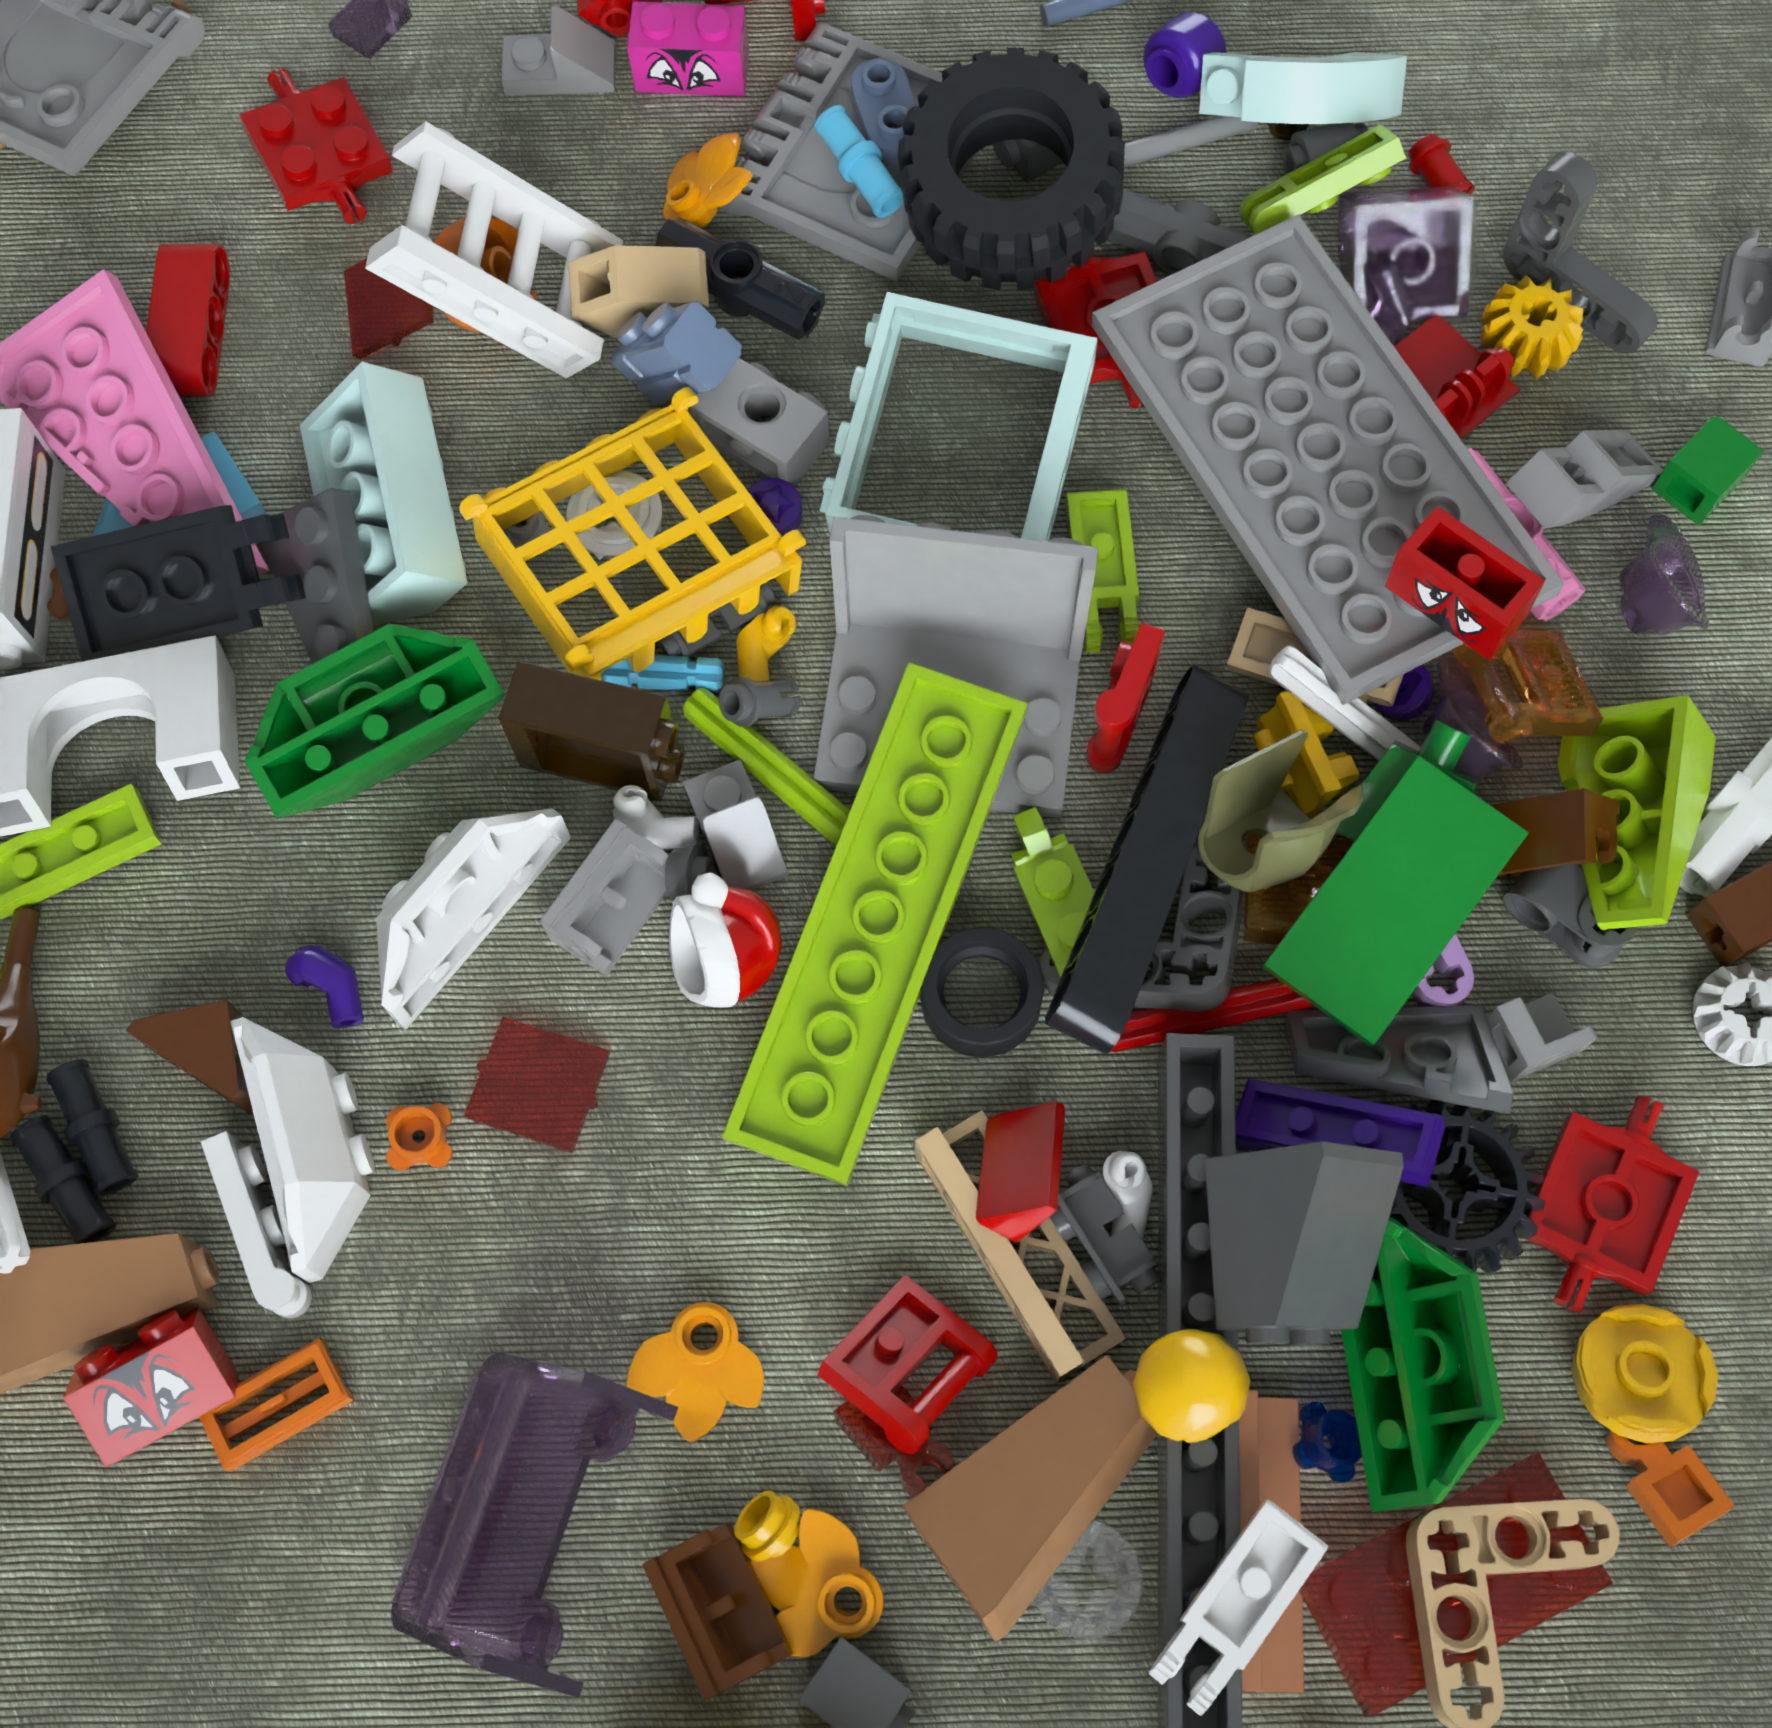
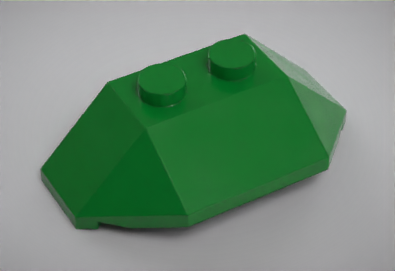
M389 623L276 683L260 722L254 744L250 747L244 762L277 819L347 801L456 742L502 700L505 694L473 639L458 636L454 638L432 631Z
M1389 1217L1358 1329L1341 1330L1372 1512L1441 1503L1505 1420L1478 1274L1392 1217Z

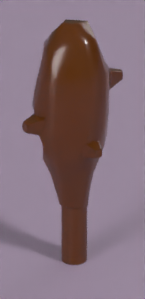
M18 908L13 912L4 962L0 970V1140L9 1135L25 1115L40 1109L42 1104L41 1098L33 1095L39 1072L40 1034L37 1013L33 1002L32 970L30 969L40 914L30 908Z

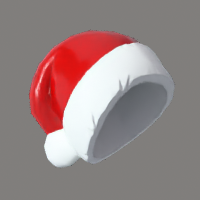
M705 873L697 876L692 885V894L677 896L673 902L669 930V950L672 969L681 992L690 1001L708 1007H731L737 1002L747 999L769 980L779 960L782 939L779 920L773 909L761 896L749 889L728 887L725 881L716 874Z

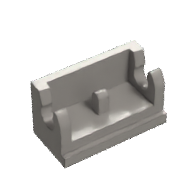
M1753 228L1742 236L1733 253L1726 252L1723 257L1705 354L1763 367L1772 354V248L1762 249L1756 246L1760 229Z
M615 818L540 921L549 939L605 976H608L667 894L665 868L669 855L651 841L628 828L625 823Z

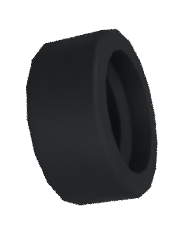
M988 927L961 930L940 942L936 947L921 986L920 1000L924 1020L937 1040L958 1054L979 1058L1005 1054L1024 1042L1037 1024L1045 984L1040 963L1026 943L1003 930ZM986 957L999 960L1007 965L1018 979L1021 992L1019 1005L1013 1015L997 1027L986 1029L968 1027L955 1019L946 1006L943 994L945 980L952 969L966 959Z

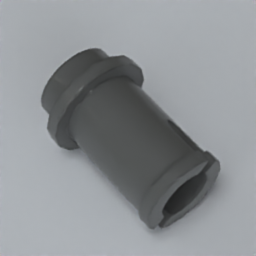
M735 677L722 688L719 695V707L722 715L728 721L738 726H751L760 718L792 717L800 707L801 697H780L779 693L799 690L798 685L790 678L754 682L749 677Z

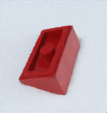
M1054 1101L1001 1113L991 1117L986 1122L975 1216L977 1222L1015 1243L1057 1211L1065 1105Z

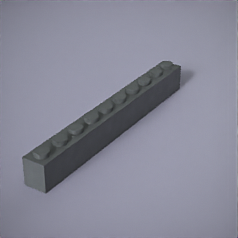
M1166 1033L1158 1053V1275L1161 1278L1158 1282V1339L1175 1331L1195 1329L1220 1334L1238 1350V1331L1216 1330L1205 1159L1236 1154L1234 1036ZM1239 1420L1206 1440L1192 1443L1184 1440L1175 1441L1158 1433V1657L1174 1634L1183 1625L1179 1621L1181 1616L1240 1535ZM1198 1637L1186 1654L1185 1661L1175 1676L1169 1678L1163 1685L1158 1682V1728H1242V1670L1236 1669L1212 1705L1203 1715H1198L1187 1706V1702L1191 1697L1190 1691L1203 1674H1206L1220 1656L1217 1651Z

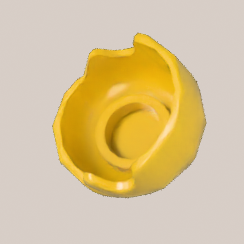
M1185 1329L1159 1338L1144 1351L1140 1357L1132 1387L1140 1415L1161 1436L1175 1441L1184 1440L1192 1443L1206 1440L1239 1420L1246 1407L1251 1380L1242 1354L1223 1336L1195 1329Z

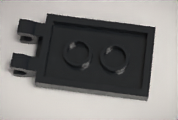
M223 505L50 546L82 662L214 635L221 637L263 627L259 608L305 599L299 574L260 581L251 547L290 538L284 514L272 516L266 514L236 522L232 505Z

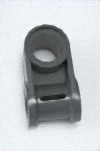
M1579 863L1524 871L1503 896L1506 909L1517 921L1541 934L1568 954L1575 962L1585 967L1599 968L1610 964L1617 958L1622 947L1633 938L1638 928L1606 929L1607 932L1603 936L1593 929L1597 923L1583 867ZM1585 942L1591 944L1588 950L1583 948Z

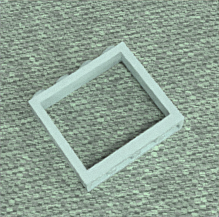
M886 292L881 314L874 313L872 321L867 324L865 347L871 348L866 368L857 366L853 375L850 388V402H854L856 405L851 423L842 421L837 433L834 455L841 458L836 478L827 477L822 488L824 496L819 511L826 513L825 516L830 534L833 517L851 519L858 515H870L878 517L886 523L909 526L918 525L855 510L902 337L1063 372L1021 535L1023 539L1050 540L1095 365L1097 338Z

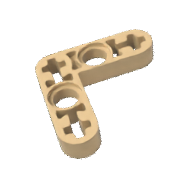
M1588 1499L1442 1507L1420 1514L1411 1522L1406 1533V1551L1427 1695L1432 1712L1441 1724L1448 1728H1490L1499 1720L1504 1709V1688L1486 1575L1574 1570L1606 1563L1615 1555L1620 1544L1619 1527L1615 1517L1607 1507L1595 1500ZM1504 1517L1514 1518L1521 1522L1528 1532L1530 1538L1529 1549L1520 1560L1511 1559L1504 1555L1498 1548L1495 1540L1496 1527ZM1579 1520L1582 1526L1593 1527L1596 1534V1541L1585 1544L1584 1550L1582 1543L1579 1541H1562L1550 1544L1549 1530L1574 1526L1578 1524ZM1439 1523H1441L1444 1535L1456 1536L1458 1542V1549L1447 1553L1446 1560L1449 1576L1464 1573L1465 1584L1452 1583L1437 1588L1432 1586L1431 1576L1437 1577L1446 1574L1442 1552L1430 1550L1427 1543V1536L1438 1532ZM1549 1552L1551 1553L1553 1559L1549 1558ZM1446 1597H1455L1461 1600L1470 1611L1472 1627L1469 1634L1463 1640L1456 1641L1444 1635L1436 1620L1437 1609L1440 1602ZM1476 1650L1478 1662L1462 1663L1467 1686L1479 1688L1481 1693V1703L1470 1706V1719H1468L1465 1706L1453 1705L1450 1698L1451 1689L1462 1687L1460 1662L1444 1665L1443 1653L1459 1654Z

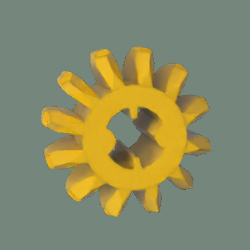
M1527 275L1517 283L1516 287L1504 283L1503 287L1496 292L1491 303L1486 305L1482 314L1481 327L1483 331L1480 335V347L1494 350L1498 347L1507 349L1514 358V365L1510 368L1512 378L1519 374L1522 369H1527L1536 381L1546 373L1547 369L1558 372L1560 368L1566 365L1570 355L1577 350L1583 338V329L1580 327V324L1583 321L1582 314L1584 308L1570 305L1572 289L1559 293L1552 290L1551 277L1542 283L1541 286H1536Z

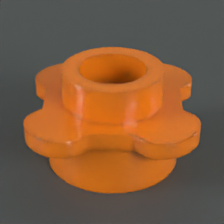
M434 1103L428 1108L422 1106H397L392 1109L386 1118V1124L389 1127L388 1139L391 1148L386 1153L389 1165L398 1171H405L414 1164L429 1163L433 1168H442L447 1165L453 1155L452 1148L447 1144V1127L452 1122L450 1110L441 1103ZM423 1131L425 1139L420 1143L414 1142L413 1137L415 1133Z

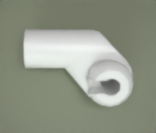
M636 785L622 787L616 792L613 798L615 807L613 810L614 818L625 823L628 828L661 849H682L689 843L699 844V825L696 816L664 818L650 800L647 799L646 791Z

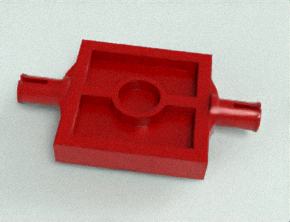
M278 68L281 80L276 71L273 70L268 75L267 82L272 87L278 100L241 113L239 116L245 134L287 211L312 202L334 200L346 223L355 224L353 212L358 222L362 221L367 215V210L360 202L355 191L368 181L392 173L390 157L345 78L342 77L300 92L287 69Z
M1145 251L1118 259L1096 258L1094 253V256L1082 267H1076L1074 264L1073 267L1067 270V276L1053 283H1049L1047 278L1035 281L1034 296L1046 327L1097 338L1095 365L1089 385L1105 380L1118 379L1122 383L1129 406L1131 408H1138L1141 400L1092 328V314L1096 310L1157 282Z
M1636 1096L1625 1128L1603 1126L1574 1111L1569 1114L1564 1120L1544 1168V1181L1537 1186L1534 1195L1539 1196L1546 1202L1542 1211L1532 1210L1526 1214L1538 1226L1536 1235L1527 1240L1555 1253L1563 1263L1568 1265L1558 1292L1553 1299L1560 1306L1567 1304L1566 1309L1582 1312V1306L1594 1278L1609 1279L1642 1296L1653 1291L1699 1175V1170L1669 1157L1650 1140L1659 1115L1664 1108L1663 1104L1657 1100L1650 1104L1652 1099L1650 1097Z

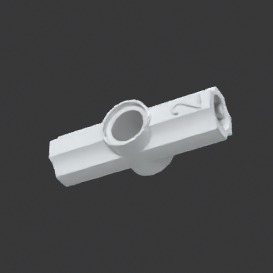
M1772 737L1743 772L1738 770L1705 807L1702 814L1704 818L1699 823L1679 885L1689 894L1707 897L1718 891L1748 853H1755L1772 835Z

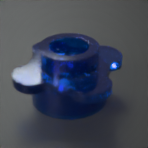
M1315 1401L1305 1404L1299 1414L1303 1427L1300 1441L1293 1446L1294 1460L1302 1469L1308 1470L1315 1467L1328 1473L1331 1480L1335 1483L1350 1481L1355 1475L1354 1464L1362 1456L1356 1419L1342 1410L1327 1412L1324 1405L1320 1402ZM1325 1436H1327L1330 1442V1449L1325 1447L1323 1443Z

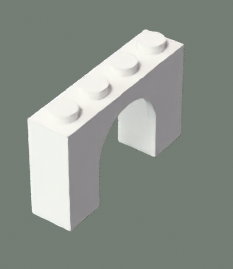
M216 635L1 677L0 837L51 826L52 770L56 758L63 747L76 734L97 722L113 717L139 716L155 721L156 764L177 801L239 789L235 674Z

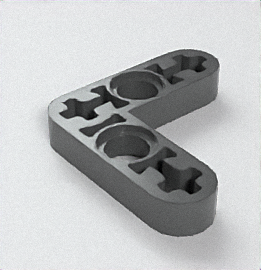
M1565 151L1558 153L1538 172L1532 181L1503 251L1505 266L1518 281H1521L1527 275L1536 286H1541L1542 283L1551 277L1552 290L1557 293L1572 289L1570 305L1584 308L1582 314L1583 321L1580 326L1617 352L1625 354L1634 353L1656 331L1658 325L1657 316L1644 299L1570 247L1596 192L1598 181L1591 165L1581 156ZM1563 185H1565V195L1558 192L1563 187ZM1541 213L1546 215L1554 223L1556 228L1552 227L1543 218ZM1573 283L1578 285L1585 292L1586 296L1581 294L1574 287Z
M1197 845L1192 849L1184 871L1173 942L1157 943L1149 964L1153 971L1150 977L1142 983L1133 1008H1164L1194 1012L1209 1011L1220 1006L1227 999L1230 992L1245 891L1232 887L1220 878L1218 879L1219 892L1211 891L1207 874L1212 871L1202 861L1197 851ZM1205 913L1219 914L1226 920L1220 930L1211 934L1197 933L1190 927L1198 916ZM1046 948L1040 958V966L1045 986L1049 994L1054 996L1060 976ZM1165 967H1172L1173 973H1169V985H1166ZM1197 971H1209V976L1204 977L1202 985H1190V980L1195 979Z

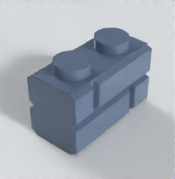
M698 301L689 302L672 308L666 302L655 309L647 318L641 312L636 313L621 327L616 336V339L621 343L611 355V363L629 381L637 380V388L654 405L671 402L674 394L684 387H690L695 394L716 389L742 354V345L724 327L716 328L717 320Z

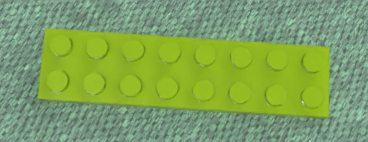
M908 662L722 1135L725 1141L848 1187L920 997L925 975L936 947L943 936L1027 714L1028 703Z

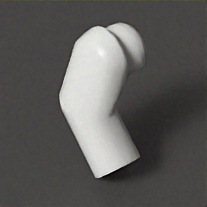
M1117 1151L1106 1159L1102 1168L1104 1181L1124 1211L1123 1215L1112 1221L1109 1236L1111 1237L1132 1223L1143 1240L1153 1192L1152 1182L1146 1171L1145 1162L1138 1154L1128 1151Z

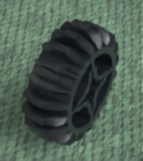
M1432 1099L1427 1104L1426 1112L1442 1116L1446 1125L1442 1140H1446L1445 1150L1438 1156V1162L1433 1168L1428 1187L1399 1181L1390 1217L1474 1272H1476L1478 1265L1484 1272L1491 1275L1502 1268L1501 1256L1514 1260L1523 1253V1248L1518 1238L1530 1239L1536 1235L1538 1226L1526 1214L1532 1210L1542 1211L1546 1201L1537 1195L1527 1192V1190L1543 1183L1544 1174L1535 1170L1525 1171L1523 1164L1535 1155V1148L1523 1146L1515 1150L1511 1145L1510 1141L1518 1133V1125L1509 1124L1499 1132L1492 1127L1496 1119L1495 1111L1484 1110L1477 1119L1472 1118V1108L1470 1106L1455 1104L1450 1115L1443 1101ZM1415 1104L1406 1107V1109L1422 1111ZM1473 1151L1488 1164L1496 1179L1484 1176L1477 1169L1473 1160ZM1448 1174L1450 1178L1457 1182L1454 1188L1461 1187L1463 1195L1454 1203L1453 1200L1445 1196L1448 1189L1441 1191L1439 1187V1182ZM1404 1197L1416 1200L1425 1207L1429 1215V1229L1412 1214ZM1486 1208L1499 1210L1496 1222L1487 1235L1470 1240L1456 1239L1457 1228L1464 1223L1466 1211L1481 1213Z

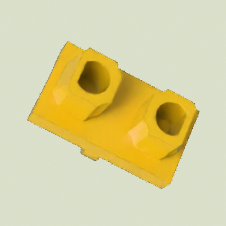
M1289 691L1281 692L1275 698L1277 701L1275 706L1255 722L1259 732L1253 735V739L1260 751L1300 730H1305L1308 733V737L1281 787L1284 791H1287L1290 799L1308 817L1316 816L1332 798L1347 792L1359 779L1360 774L1351 755L1345 752L1326 755L1320 741L1325 740L1333 732L1334 727Z

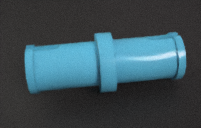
M836 105L824 111L817 118L814 129L823 138L839 161L838 171L844 180L850 183L854 182L871 206L875 216L884 218L893 214L904 203L903 193L881 162L882 152L874 141H866L843 106Z

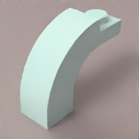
M1216 52L1203 54L1199 114L1241 117V121L1287 124L1357 123L1396 117L1401 115L1407 56L1351 52L1328 57H1271Z

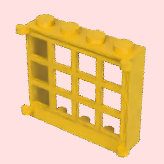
M684 387L677 391L672 397L671 405L663 409L655 408L649 410L636 423L612 435L603 434L596 437L584 449L561 461L553 460L543 464L533 475L507 488H496L483 497L479 494L470 495L459 506L460 513L466 521L471 518L473 519L476 541L569 673L601 680L602 671L624 659L627 660L635 672H640L653 663L655 659V642L677 630L687 643L696 642L707 632L709 613L731 602L740 615L749 613L759 603L760 585L775 578L788 596L799 591L802 559L795 550L806 545L805 538L799 530H792L783 537L780 535L688 412L689 407L698 403V397L690 387ZM674 443L686 458V461L666 470L655 453ZM642 460L653 475V478L617 496L605 480V477H609ZM695 473L698 474L718 501L717 504L700 513L697 512L677 484V482ZM591 484L604 503L566 522L554 504L582 491ZM664 490L685 521L648 539L627 508ZM542 512L553 527V530L515 549L503 531L536 513ZM727 515L750 544L749 547L733 556L729 555L708 526ZM614 516L635 547L598 566L576 535ZM695 533L718 564L680 583L658 552ZM563 542L585 573L546 593L525 561ZM645 559L667 591L629 610L608 578ZM595 586L617 618L578 638L556 606Z

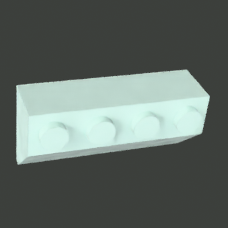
M361 362L300 424V430L313 496L330 488L351 492L374 627L433 613L468 582L466 566L462 558L454 522V511L450 504L444 477L443 461L439 454L433 427L432 411L428 404L423 378Z

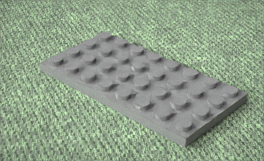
M1299 214L1093 312L1092 328L1314 663L1323 670L1329 686L1337 693L1342 705L1464 644V642L1385 587L1397 551L1437 506L1545 580L1531 609L1559 595L1564 585L1563 581Z

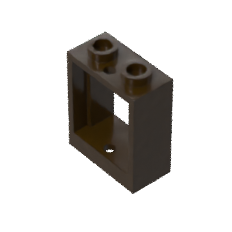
M517 662L498 719L520 767L617 791L628 785H636L646 791L647 798L662 801L668 781L673 783L678 781L685 757V748L679 745L677 739L679 724L672 720L667 696L527 662Z

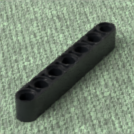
M1194 664L1188 668L1169 703L1045 1017L1046 1025L1104 1054H1108L1114 1048L1129 1020L1207 812L1213 777L1223 769L1249 699V692Z

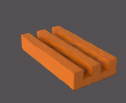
M318 1338L237 1384L234 1398L199 1417L224 1470L231 1472L354 1401L349 1388L345 1387L341 1379L342 1374L337 1364L333 1363L329 1355L331 1352L323 1339ZM315 1362L319 1370L317 1373L223 1427L221 1426L218 1417ZM327 1386L328 1394L238 1446L231 1447V1440Z

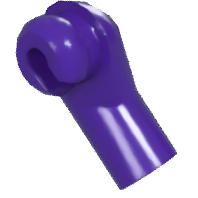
M319 945L302 946L296 950L294 955L288 958L285 964V972L290 982L295 986L299 984L305 987L313 985L326 992L332 1027L349 1028L359 1025L364 1021L356 972L352 965Z

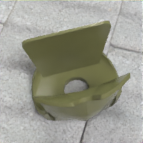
M1300 730L1224 768L1213 777L1206 817L1199 830L1197 851L1207 867L1221 880L1234 888L1253 892L1289 882L1304 875L1325 852L1340 821L1354 815L1363 801L1364 789L1362 784H1360L1311 820L1284 792L1281 786L1308 737V733L1305 730ZM1245 836H1263L1259 840L1256 855H1252L1243 846L1242 839Z

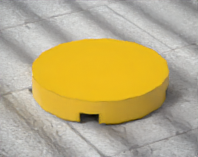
M1642 1303L1618 1305L1601 1313L1600 1317L1593 1320L1584 1330L1574 1347L1571 1373L1578 1397L1595 1420L1618 1436L1643 1443L1669 1442L1694 1430L1716 1399L1718 1372L1711 1349L1700 1335L1695 1338L1690 1330L1682 1326L1685 1322L1668 1310Z

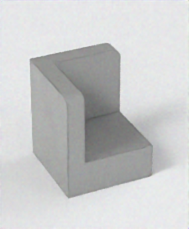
M1547 994L1525 1004L1521 997L1497 1006L1487 1017L1510 1082L1580 1054L1598 1038L1592 1026L1574 1032L1557 998L1553 994Z

